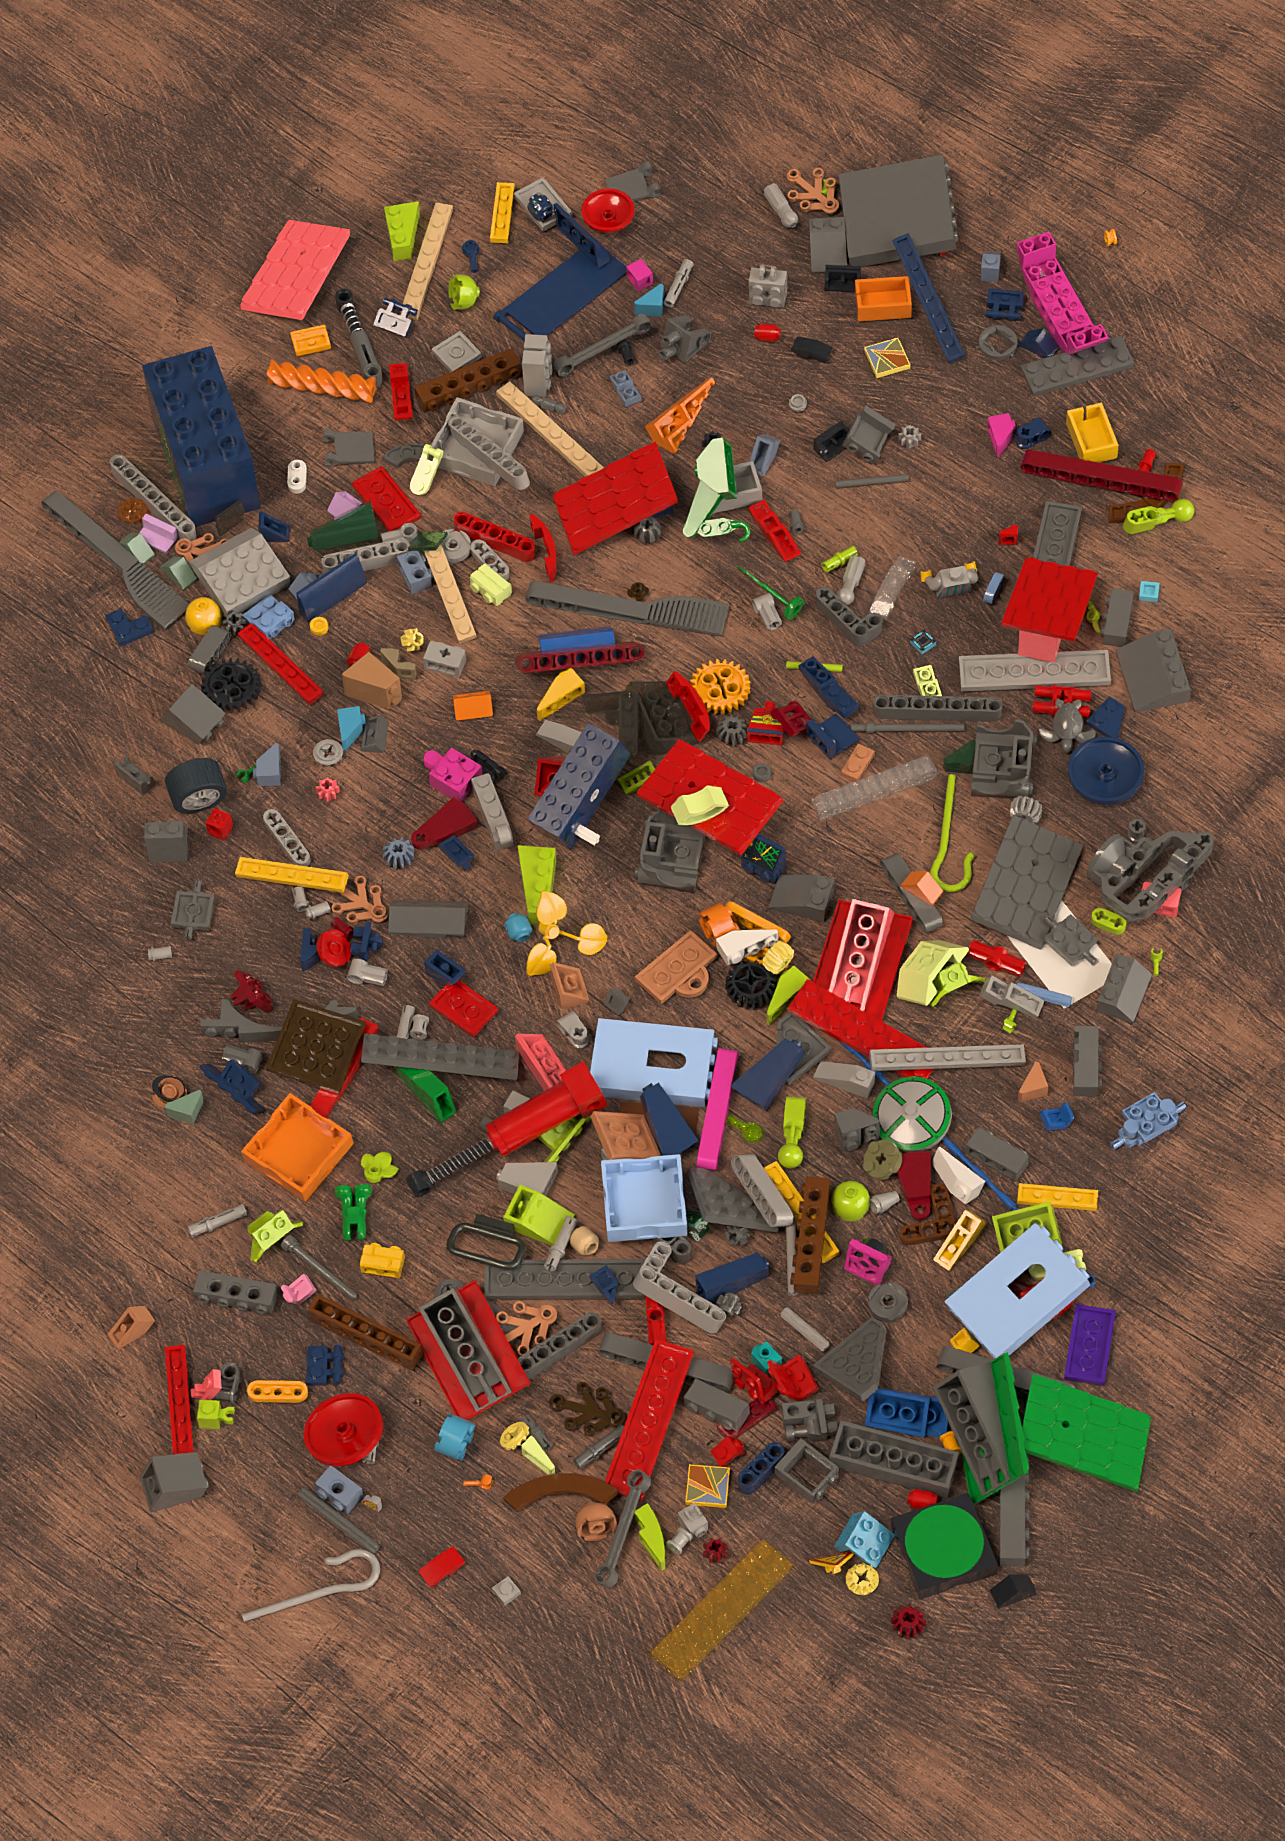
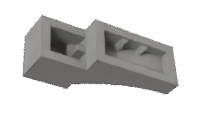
M992 975L985 980L979 994L981 998L994 1005L999 1004L1015 1009L1034 1019L1038 1017L1044 1003L1043 999L1012 982L1007 984Z

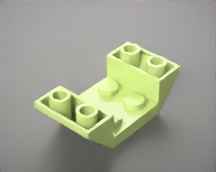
M941 940L921 941L900 968L897 988L898 999L927 1006L937 993L932 983L933 979L947 961L960 963L969 951V948Z

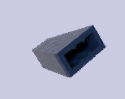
M785 1038L731 1085V1088L738 1095L767 1111L805 1053L801 1048L802 1045L794 1039L789 1041Z
M658 1082L655 1085L651 1083L644 1087L640 1099L661 1156L682 1154L696 1145L699 1140Z
M759 1252L702 1272L695 1275L696 1294L712 1304H716L720 1295L725 1297V1294L728 1292L736 1294L767 1278L770 1265L765 1257L762 1258Z

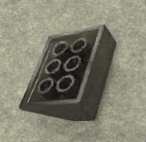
M667 681L629 682L621 694L646 755L668 753L678 739L690 745L701 743L698 742L690 728L693 724L692 718L680 697L673 698L666 685Z

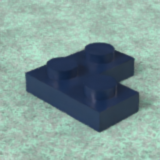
M122 608L105 615L106 621L120 647L154 633L153 627L146 615L130 622Z

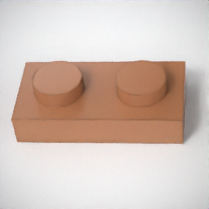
M857 744L841 770V776L858 783L873 759L875 751Z

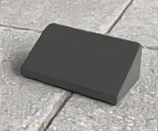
M382 715L366 718L361 751L383 753L389 722Z

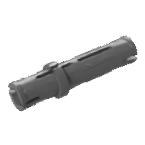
M620 1424L592 1446H587L583 1453L573 1459L575 1466L581 1470L589 1462L596 1461L603 1452L620 1440L624 1426Z

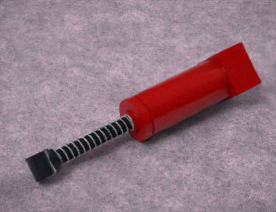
M584 1061L561 1073V1082L485 1124L488 1131L485 1140H480V1143H476L474 1146L471 1145V1148H467L465 1151L462 1150V1153H458L457 1156H453L451 1159L449 1158L443 1164L440 1163L439 1166H435L430 1171L418 1170L411 1173L406 1178V1182L414 1196L421 1197L426 1195L434 1186L433 1182H436L438 1179L441 1180L440 1178L445 1177L447 1174L450 1175V1172H454L456 1169L459 1170V1167H463L465 1164L468 1165V1162H472L473 1159H477L479 1156L481 1157L487 1151L490 1152L491 1149L499 1150L502 1157H505L580 1113L585 1119L592 1115L594 1111H599L608 1106L603 1093Z

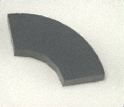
M411 443V445L401 447L399 445L382 456V461L395 468H399L402 464L408 462L419 463L425 445Z

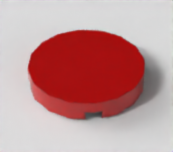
M336 929L323 932L318 937L316 944L320 959L326 965L335 968L347 963L351 957L350 942H347L344 933Z

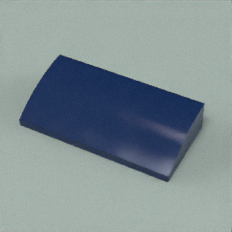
M558 203L553 204L557 229L598 268L608 263L610 260L606 249Z
M353 554L296 593L299 614L308 623L367 584L364 570L356 554Z

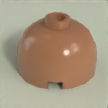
M588 1503L578 1511L575 1519L578 1536L580 1538L581 1536L584 1537L585 1541L607 1538V1533L612 1530L613 1534L617 1528L613 1511L606 1504Z

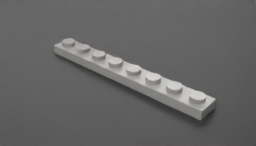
M1023 1044L870 1050L869 1052L871 1071L1021 1066L1026 1063Z

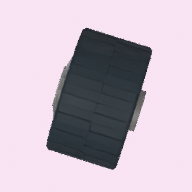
M211 758L188 760L174 767L165 777V784L173 807L179 813L193 814L212 808L222 802L228 793L219 764Z

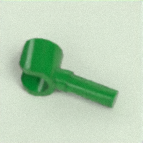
M256 765L247 771L244 769L239 770L236 774L238 779L245 775L241 781L247 783Z

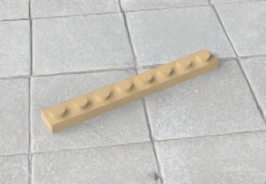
M435 203L403 301L404 305H412V308L418 310L416 316L408 315L409 319L418 320L453 212V205Z
M510 381L496 391V395L585 477L604 468Z

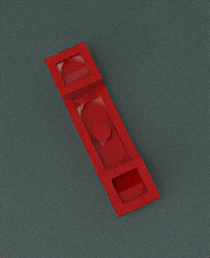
M407 363L390 364L394 420L413 419Z
M529 514L530 527L534 538L543 539L549 556L544 558L549 582H554L557 562L553 538L545 524L534 514Z
M674 671L667 680L666 685L673 698L680 697L693 720L690 728L698 742H701L710 728L706 707L694 687L681 674Z

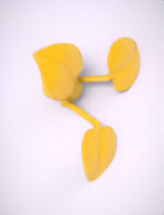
M541 891L536 915L540 922L539 932L544 935L543 940H545L547 946L543 943H538L532 948L527 960V975L546 974L550 972V963H556V954L550 950L551 944L549 939H554L559 934L578 940V950L581 953L592 955L599 952L605 946L608 938L605 931L595 923L585 925L580 931V937L561 931L555 924H557V920L565 917L567 911L566 904L558 895L548 891Z

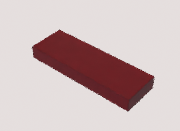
M771 1399L764 1404L754 1400L748 1404L750 1414L738 1432L733 1429L728 1430L724 1428L721 1423L717 1426V1430L724 1438L727 1436L738 1438L777 1411V1406Z

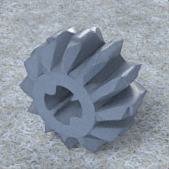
M394 837L393 842L387 841V846L383 847V860L386 861L388 867L393 865V868L396 870L398 866H401L402 869H404L405 864L410 866L411 860H414L415 857L414 847L411 845V842L409 840L404 841L403 837L400 840Z

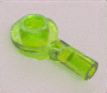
M732 1115L727 1118V1122L743 1131V1137L746 1141L756 1142L762 1137V1129L759 1125L750 1122L745 1124Z

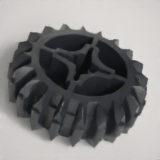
M748 959L747 964L741 961L739 966L734 965L733 970H729L728 976L725 978L727 996L731 997L732 1003L737 1002L738 1007L743 1004L745 1009L751 1006L754 1010L756 1005L762 1008L763 1003L768 1004L769 999L773 998L777 985L775 974L769 972L762 963L759 965L757 960L751 963Z

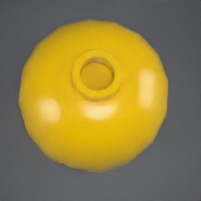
M200 597L188 605L185 619L192 632L206 635L212 625L221 626L223 616L219 605L214 600Z

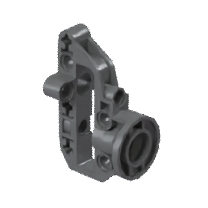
M1170 831L1155 840L1149 836L1143 837L1134 845L1122 835L1115 834L1098 849L1088 866L1086 874L1089 879L1101 887L1102 902L1128 922L1146 919L1157 911L1178 888H1181V891L1188 887L1192 881L1193 873L1212 853L1214 837L1211 833L1205 831L1199 834ZM1172 845L1178 847L1170 860L1168 859V865L1153 879V882L1146 890L1143 889L1128 905L1118 899L1167 847Z

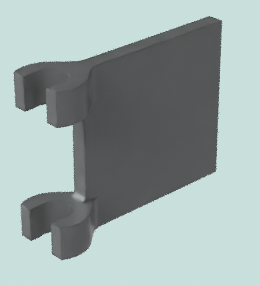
M650 162L643 163L637 169L605 179L608 188L626 193L633 202L646 197L656 198L661 196L658 184L653 183L647 187L644 176L653 175Z
M330 429L324 430V443L334 442L335 454L325 453V467H333L337 464L375 462L372 431L335 432Z

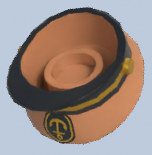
M159 1076L152 1083V1099L161 1108L165 1109L164 1104L188 1095L183 1081L175 1076Z

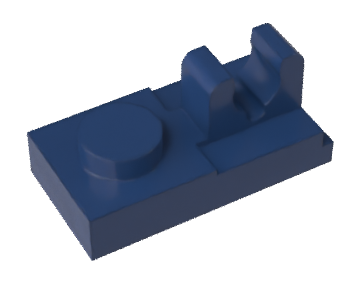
M455 835L438 844L440 850L458 868L462 866L464 871L471 868L470 860L474 859V854Z

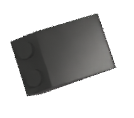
M844 217L809 219L812 274H825V265L847 266Z
M817 874L779 875L769 909L824 922L834 894L835 879Z

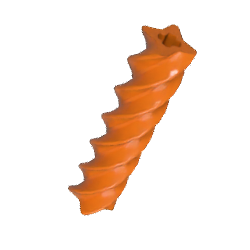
M272 359L266 373L268 385L276 384L284 388L293 387L301 391L310 390L318 394L328 393L335 397L345 396L352 400L362 399L369 403H372L377 390L375 385L376 377L364 380L358 374H352L347 377L341 371H335L330 374L324 368L312 370L307 365H300L295 368L290 362H283L278 365Z

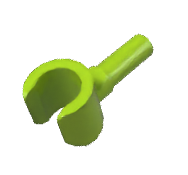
M1152 948L1153 975L1158 976L1159 961L1162 960L1163 950L1160 948V953L1155 954L1153 952L1154 948Z
M1015 1009L1004 1020L1003 1029L1009 1033H1012L1016 1027V1023L1013 1022L1017 1013Z

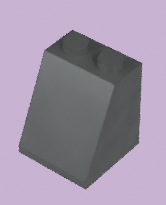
M191 684L169 708L161 721L199 744L202 740L206 742L213 733L210 731L214 727L216 729L220 727L224 722L222 718L226 713L197 687Z
M183 821L145 823L144 840L149 862L187 861L188 827Z
M197 1452L151 1457L140 1475L150 1512L189 1502L203 1496L208 1488V1480L204 1477L202 1471L203 1464Z

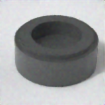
M760 763L754 766L753 778L757 782L764 783L770 780L772 772L769 765Z

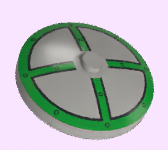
M905 1077L890 1083L881 1091L874 1104L873 1117L879 1119V1137L882 1140H888L896 1144L900 1152H922L935 1146L946 1135L951 1124L952 1110L947 1095L936 1083L922 1077Z

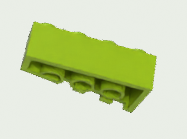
M518 845L528 920L530 924L540 925L536 910L541 897V891L551 893L553 891L556 848Z

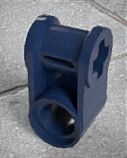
M1035 418L1018 428L1016 445L1021 449H1028L1039 442L1045 441L1052 432L1041 418Z

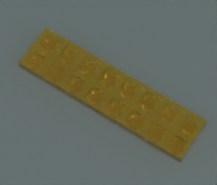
M762 1539L650 1652V1655L681 1682L793 1569V1564Z

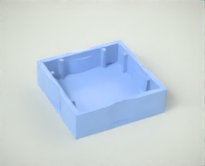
M680 1154L653 1156L646 1159L628 1158L601 1161L608 1242L687 1236Z

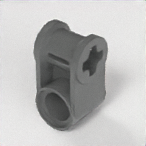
M228 1362L221 1367L222 1389L213 1400L222 1399L234 1404L240 1382V1373L236 1364ZM230 1372L235 1373L232 1377L226 1376Z

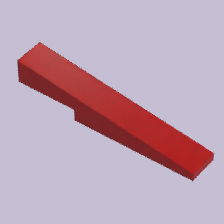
M360 1018L367 1025L340 1094L320 1088L310 1105L322 1117H328L359 1069V1063L362 1059L364 1034L378 1035V1025Z

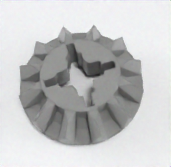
M322 740L313 749L315 762H319L321 766L327 765L329 767L331 764L336 765L339 760H342L343 748L335 740ZM331 751L332 755L325 757L324 752L328 753Z

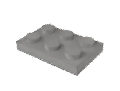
M544 177L514 193V198L542 232L556 225L554 206L553 214L547 220H535L527 209V205L530 202L529 199L533 195H546L552 205L558 203L572 216V211Z

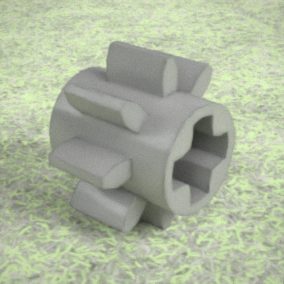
M911 425L905 428L902 427V433H899L901 445L908 448L918 446V441L921 440V434L918 433L919 428Z

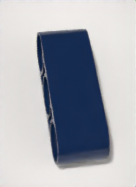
M773 1442L767 1445L738 1475V1488L741 1493L745 1495L754 1493L775 1472V1466L784 1457V1448L780 1443ZM775 1452L780 1455L777 1457H773L770 1454ZM760 1466H763V1467H765L766 1469H765V1470H762V1471H759V1470H757L756 1468H757V1467H760ZM750 1480L752 1483L747 1485L742 1482Z

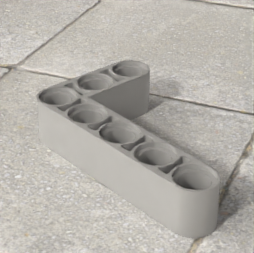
M657 1242L635 1277L633 1286L642 1294L709 1333H717L726 1319L725 1312L660 1273L672 1250L667 1243Z

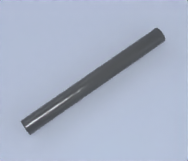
M908 474L838 480L835 481L836 488L904 482L909 481Z

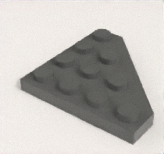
M700 1167L689 1168L687 1174L705 1222L778 1232L779 1227H770L752 1198L707 1169Z
M871 1317L813 1364L815 1371L861 1401H864L878 1389L887 1332L885 1325Z

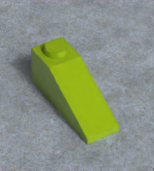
M792 966L789 970L786 969L780 976L767 1011V1023L769 1025L788 1009L805 981L809 979L795 966Z

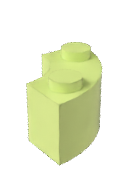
M706 786L694 794L681 795L671 806L678 825H692L715 817L724 811L729 804L720 787Z

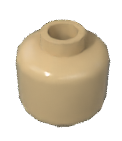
M582 1226L573 1230L570 1236V1245L580 1255H591L598 1249L599 1238L589 1227Z

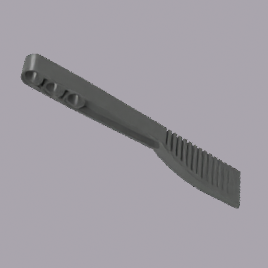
M55 490L41 501L43 508L123 574L126 589L133 602L165 630L186 612L189 605L187 601L164 583L163 580H160L156 574H153L149 568H146L142 562H139L134 555L60 492Z
M538 581L530 582L525 601L533 606L646 625L650 623V625H660V627L664 626V628L683 629L684 631L688 630L689 632L693 631L695 633L699 632L720 637L723 633L729 604L697 597L674 596L644 603Z

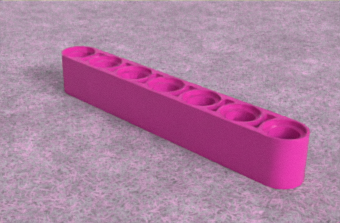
M718 1048L697 1157V1168L717 1170L732 1092L731 1085L734 1082L737 1066V1050Z

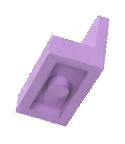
M346 491L335 493L327 511L352 529H356L361 518L370 517L373 510Z
M145 514L142 518L143 528L139 533L142 534L149 546L167 554L178 540L177 528Z

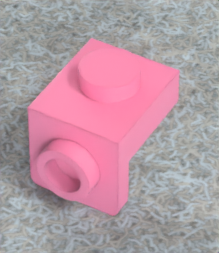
M305 1274L301 1275L290 1286H281L285 1300L288 1303L297 1305L303 1303L317 1291L309 1277Z

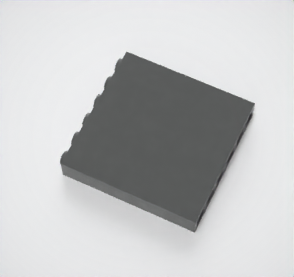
M943 155L839 174L848 256L851 266L863 267L901 260L892 240L909 233L919 256L956 250V242H959L957 231H954V228H957L956 218L952 217V214H955L954 204L950 203V200H953L952 189L948 188V186H951L950 175L946 173L950 171L948 161H944Z

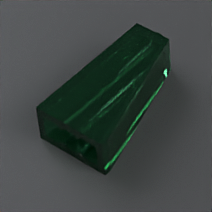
M365 501L309 531L310 536L307 537L308 546L312 547L313 551L378 538L371 501Z

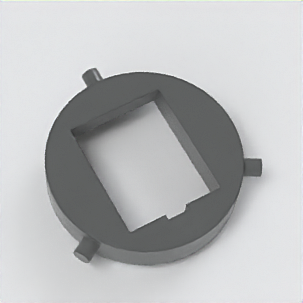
M1006 325L991 326L980 334L979 345L975 346V348L980 349L981 353L991 360L1001 361L1010 357L1015 358L1014 353L1017 350L1018 342L1017 336ZM995 333H998L1012 345L1002 354L998 353L986 342Z

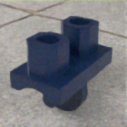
M365 922V926H355L354 939H361L362 943L352 942L351 955L361 956V960L366 962L370 947L371 952H376L377 948L383 947V940L379 938L378 933H374L372 937L371 922Z

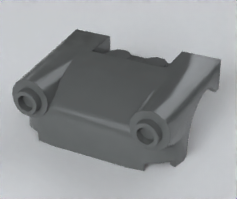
M1015 719L1012 727L1003 730L989 729L977 724L971 796L1028 797V794H1032L1033 783L1029 782L1032 745L1036 746L1037 734H1033L1034 731L1025 724V721Z
M659 809V811L653 813L645 820L640 866L635 869V878H638L639 883L694 893L702 847L706 836L688 825H678L674 817Z

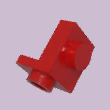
M729 1436L710 1451L720 1467H726L737 1456H745L747 1454L743 1449V1442L739 1438Z

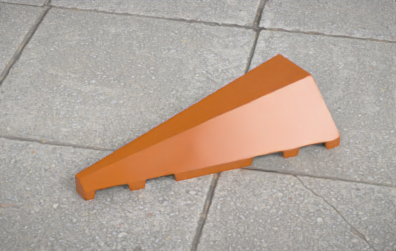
M713 378L706 379L645 426L653 442L656 441V444L672 454L678 451L677 448L680 442L684 440L687 429L692 426L698 415L703 400L709 395L710 387L715 384Z

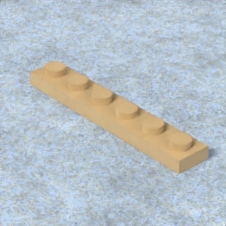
M441 543L423 549L459 644L477 638Z

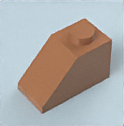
M145 1306L128 1307L110 1330L108 1336L115 1346L121 1349L144 1335L155 1319Z

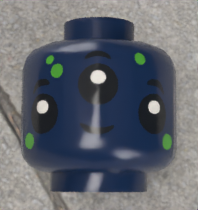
M535 194L529 199L530 202L527 205V209L535 220L545 221L551 217L553 205L546 195Z

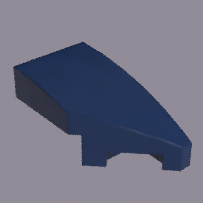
M605 1265L591 1274L589 1278L604 1298L612 1305L615 1300L618 1281L608 1266Z

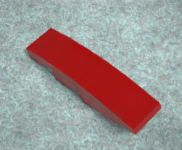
M765 499L748 507V511L757 526L784 562L801 555L784 524H781L775 512L770 510Z

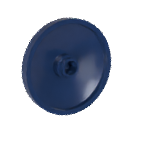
M1097 737L1085 741L1074 750L1068 764V777L1071 786L1082 798L1096 804L1113 805L1124 802L1136 794L1143 782L1144 764L1138 751L1129 743L1114 737Z

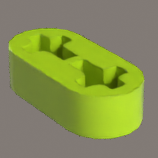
M1097 908L1092 912L1091 922L1094 926L1116 935L1125 932L1126 920L1120 915L1103 908ZM1103 916V918L1097 920V917ZM1117 923H1121V925H1119L1118 927L1114 926Z

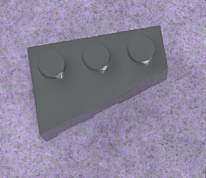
M1075 1026L1073 1041V1096L1097 1097V1091L1101 1089L1102 1078L1098 1077V1072H1101V1060H1098V1055H1101V1043H1098L1099 1026Z

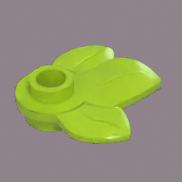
M380 1152L375 1157L368 1153L363 1155L361 1166L365 1169L364 1176L367 1181L377 1183L382 1178L393 1177L398 1172L399 1168L391 1165L392 1156L390 1153Z

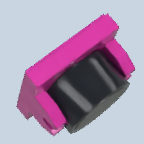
M866 1238L862 1243L859 1240L852 1239L849 1243L844 1269L878 1285L882 1283L883 1275L887 1271L892 1257L888 1255L885 1245L877 1239Z

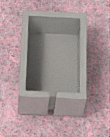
M525 335L522 359L525 396L539 395L546 397L547 390H550L551 379L549 378L552 375V354H550L551 343H548L547 335Z
M753 461L734 465L737 499H723L713 513L749 506L762 501V488Z

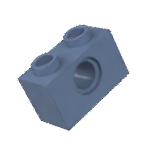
M331 1465L315 1482L317 1495L323 1500L328 1499L332 1502L333 1507L340 1512L343 1510L348 1514L363 1497L362 1488ZM336 1489L342 1490L341 1493H333Z

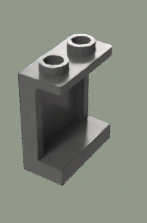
M865 405L858 411L842 445L850 452L860 456L865 462L873 464L880 458L881 448L896 424Z

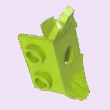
M961 962L941 969L932 981L937 993L930 1001L929 1006L934 1007L946 993L969 982H985V978L968 975L966 966Z
M280 1210L275 1215L266 1211L247 1227L248 1233L254 1238L250 1260L257 1262L266 1249L293 1228L303 1226V1222L290 1221L283 1210Z

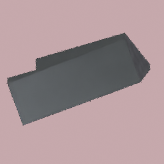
M393 899L389 906L388 934L446 939V935L464 936L469 901Z

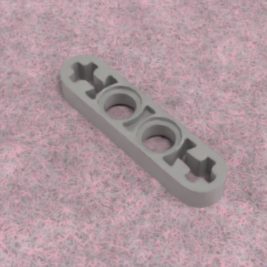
M274 809L267 810L263 815L264 824L294 865L308 867L310 864L309 852L280 813ZM269 817L275 818L276 825H274L271 819L269 820ZM285 829L287 833L285 835H278L277 831ZM290 842L297 844L293 849L287 848V844ZM298 852L302 858H305L304 861L298 859Z

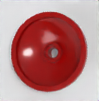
M617 189L597 190L591 193L582 204L583 220L590 228L599 232L610 233L625 228L634 217L635 210L632 199L626 193Z

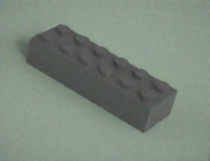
M841 1420L829 1460L841 1470L912 1489L932 1491L933 1494L948 1498L959 1462V1452Z

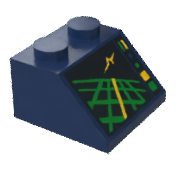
M758 834L743 853L741 868L749 874L760 877L765 882L775 884L779 875L786 868V848Z

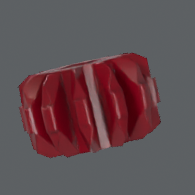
M910 1603L907 1608L901 1604L900 1611H893L894 1617H891V1623L894 1625L892 1630L898 1631L899 1637L905 1634L907 1640L910 1635L916 1639L917 1632H924L923 1626L926 1625V1620L923 1618L925 1613L919 1612L918 1606L912 1609Z

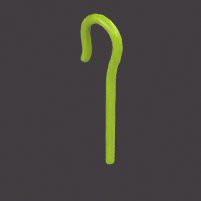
M953 774L948 775L940 847L930 871L933 879L946 892H958L970 883L972 877L971 862L974 859L973 852H969L964 860V877L959 883L948 885L940 881L938 870L947 851L956 779V776Z

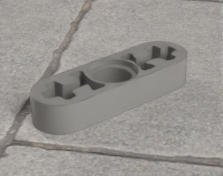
M483 540L473 541L470 546L472 556L481 565H488L503 579L508 580L509 567ZM487 558H493L495 562L492 564H488L485 562V560Z

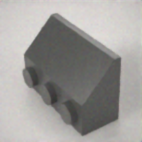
M1116 953L1098 998L1096 1012L1134 1023L1152 974L1136 959Z

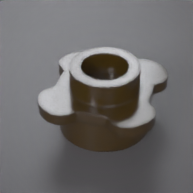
M640 582L632 584L631 589L627 591V595L634 597L636 601H642L643 597L649 594V588Z

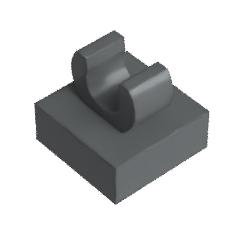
M614 987L610 989L604 1005L617 1015L623 1013L630 997L625 996L622 991Z

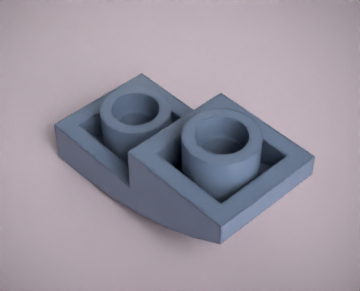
M626 370L609 376L617 395L625 407L642 401L640 393L633 385V380Z

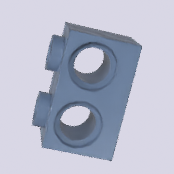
M418 549L397 556L398 568L411 594L432 587V571L430 568H426L425 557L419 554Z

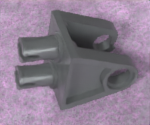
M687 315L670 318L667 320L664 336L662 337L661 346L663 349L659 350L658 355L661 360H666L674 355L685 363L709 342L711 332L705 328L689 332L688 330L691 328L689 325L693 319Z

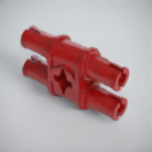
M1056 684L1052 686L1035 685L1034 697L1051 698L1053 701L1051 703L1034 701L1033 713H1044L1053 717L1059 710L1055 704L1057 699H1063L1064 704L1068 702L1073 704L1074 700L1090 702L1092 690L1075 689L1073 686H1056ZM1081 706L1078 709L1081 716L1089 718L1090 706Z

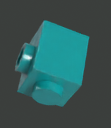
M767 1341L753 1348L751 1362L766 1375L770 1376L767 1364L770 1359L782 1365V1357Z

